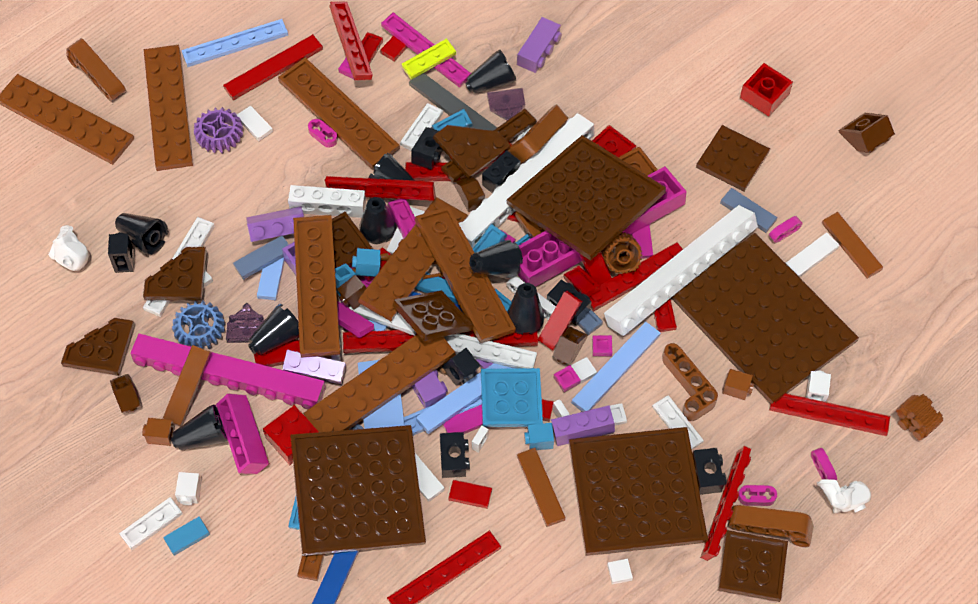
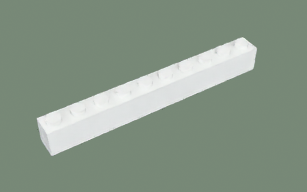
M578 113L573 118H569L566 124L561 129H558L554 136L525 163H522L513 175H509L506 181L501 186H498L489 198H485L476 210L471 211L468 218L459 223L472 249L491 224L498 228L507 220L509 215L516 211L508 206L506 201L512 194L581 135L589 140L594 136V124Z
M740 205L734 208L604 312L608 327L623 336L753 232L758 227L755 213Z

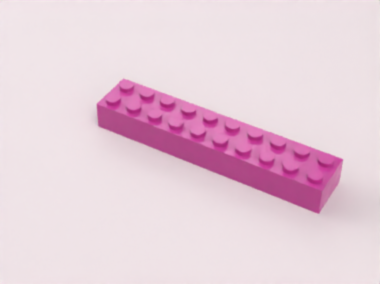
M666 166L648 175V177L666 187V193L628 226L623 233L632 234L685 205L687 191ZM547 231L518 245L523 257V263H520L519 267L521 271L518 276L523 282L533 284L535 287L582 261L577 251Z

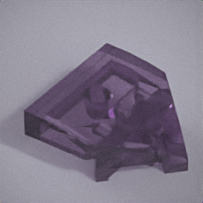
M523 88L487 93L490 111L505 120H509L525 107Z
M245 303L240 311L228 316L227 343H248L249 338L263 323V315L258 314L251 308V305Z

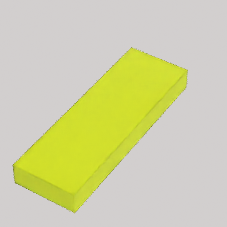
M446 38L402 63V68L412 80L455 56L456 50Z

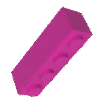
M227 393L216 405L238 473L258 474L269 462L247 396Z

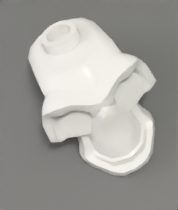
M62 226L57 238L53 240L48 255L67 269L79 271L88 261V250L72 232V226Z
M823 479L817 482V485L823 490L833 506V513L854 510L856 513L866 508L865 503L871 500L870 489L861 481H853L849 483V486L844 485L841 488L836 480Z

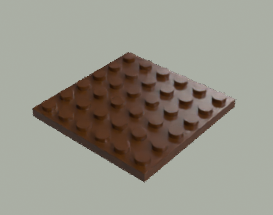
M581 135L506 201L508 206L591 261L666 193V187Z
M411 425L293 434L290 436L302 556L423 545L426 543Z
M687 427L569 439L586 556L708 542Z

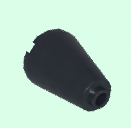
M500 49L494 52L466 78L467 82L465 84L470 92L478 93L516 81V76Z
M389 152L382 156L375 165L373 174L370 173L368 177L373 179L415 181Z
M373 197L367 201L359 224V230L369 243L380 244V242L390 241L397 229L396 222L384 200L379 197Z
M122 213L115 220L116 229L121 233H128L131 243L141 252L153 255L164 246V236L168 235V226L165 221L129 213Z
M503 240L472 254L469 265L472 271L476 273L512 278L520 273L521 269L519 267L520 263H523V257L516 243H512L511 240Z
M523 283L518 286L507 310L516 328L515 332L518 334H523V332L534 334L541 329L544 323V313L537 289L530 283Z
M278 304L249 338L250 344H248V347L254 354H264L299 338V321L288 308L285 310L281 308L283 304Z
M215 404L208 406L175 430L173 437H171L173 446L179 448V450H186L228 441L217 406Z

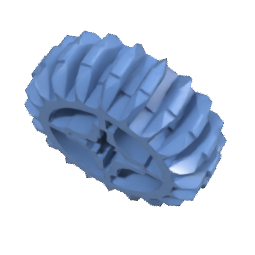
M194 301V305L187 303V308L181 307V313L176 312L172 330L179 344L190 347L194 345L204 349V346H207L210 349L211 343L217 345V339H222L221 333L225 331L223 314L219 312L217 306L213 307L211 302L206 305L204 301L201 304ZM208 318L214 321L212 327L209 326ZM185 325L189 327L190 332L188 334L184 331Z

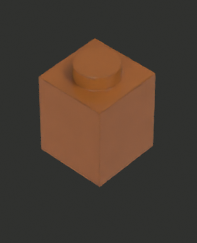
M730 369L722 394L745 400L747 394L751 395L754 383H751L753 375Z
M148 418L147 424L143 426L142 435L145 437L147 444L171 446V437H173L175 427L172 420Z

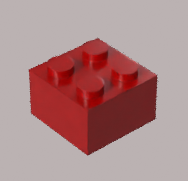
M763 63L743 84L740 98L767 116H770L790 94L793 81Z
M295 405L263 428L267 441L289 466L293 464L290 436L293 434L319 432Z

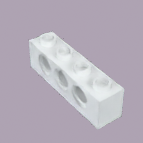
M291 185L288 204L289 209L302 207L303 214L338 216L346 212L349 217L362 218L366 206V197L363 190Z

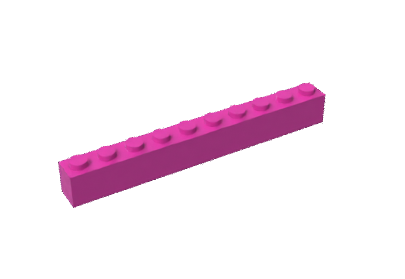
M139 333L130 354L133 362L139 366L147 365L158 371L166 370L180 376L191 347ZM214 352L211 353L201 380L208 381L212 385L218 386L221 384L232 390H244L251 395H263L270 400L279 399L289 405H302L305 409H309L320 402L326 390L325 381Z

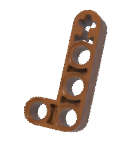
M80 38L66 48V56L71 65L75 68L80 67L109 101L112 102L126 91L122 82L84 39Z
M557 104L554 105L507 151L521 161L520 164L544 146L566 122L568 116Z
M675 343L667 344L664 348L662 361L691 396L685 401L682 413L688 421H695L715 407L718 393L679 345ZM680 368H685L688 371H681ZM696 382L700 386H694L692 383ZM704 397H709L712 401H707ZM693 407L697 411H690L688 408Z
M744 505L732 506L733 514L729 520L728 527L735 531L791 538L794 545L799 547H809L811 544L814 525L811 517L805 513Z

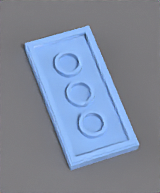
M379 360L359 362V374ZM401 394L364 419V428L405 426Z

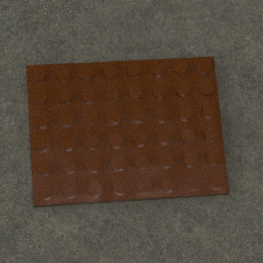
M756 233L720 257L671 297L680 309L740 372L753 375L751 383H754V387L770 404L776 403L783 395L788 394L808 379L811 371L820 370L859 339Z

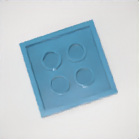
M540 368L481 369L482 426L528 427L531 424H542Z

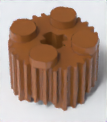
M622 232L601 251L605 263L614 273L621 272L623 274L624 272L628 273V271H636L635 268H639L638 265H641V247L637 240L629 233Z
M924 394L910 396L896 409L897 416L900 419L898 425L903 430L908 429L912 432L917 440L924 439L943 422V415L940 411L936 413L937 411L931 406L933 402Z

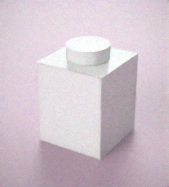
M811 371L808 378L806 398L826 402L829 396L831 374H827L824 371Z
M179 472L175 496L181 504H198L202 483L199 473Z

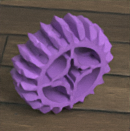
M215 107L214 111L208 109L207 114L202 113L201 118L197 117V123H194L196 142L200 144L201 148H205L207 152L211 149L214 154L217 150H220L221 153L225 149L230 151V147L236 148V143H240V138L243 137L241 119L237 117L235 112L232 113L230 109L226 111L223 107L220 110H217Z

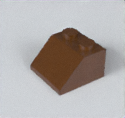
M863 113L838 130L857 151L865 153L874 151L875 147L886 143L890 137L895 135L888 115Z

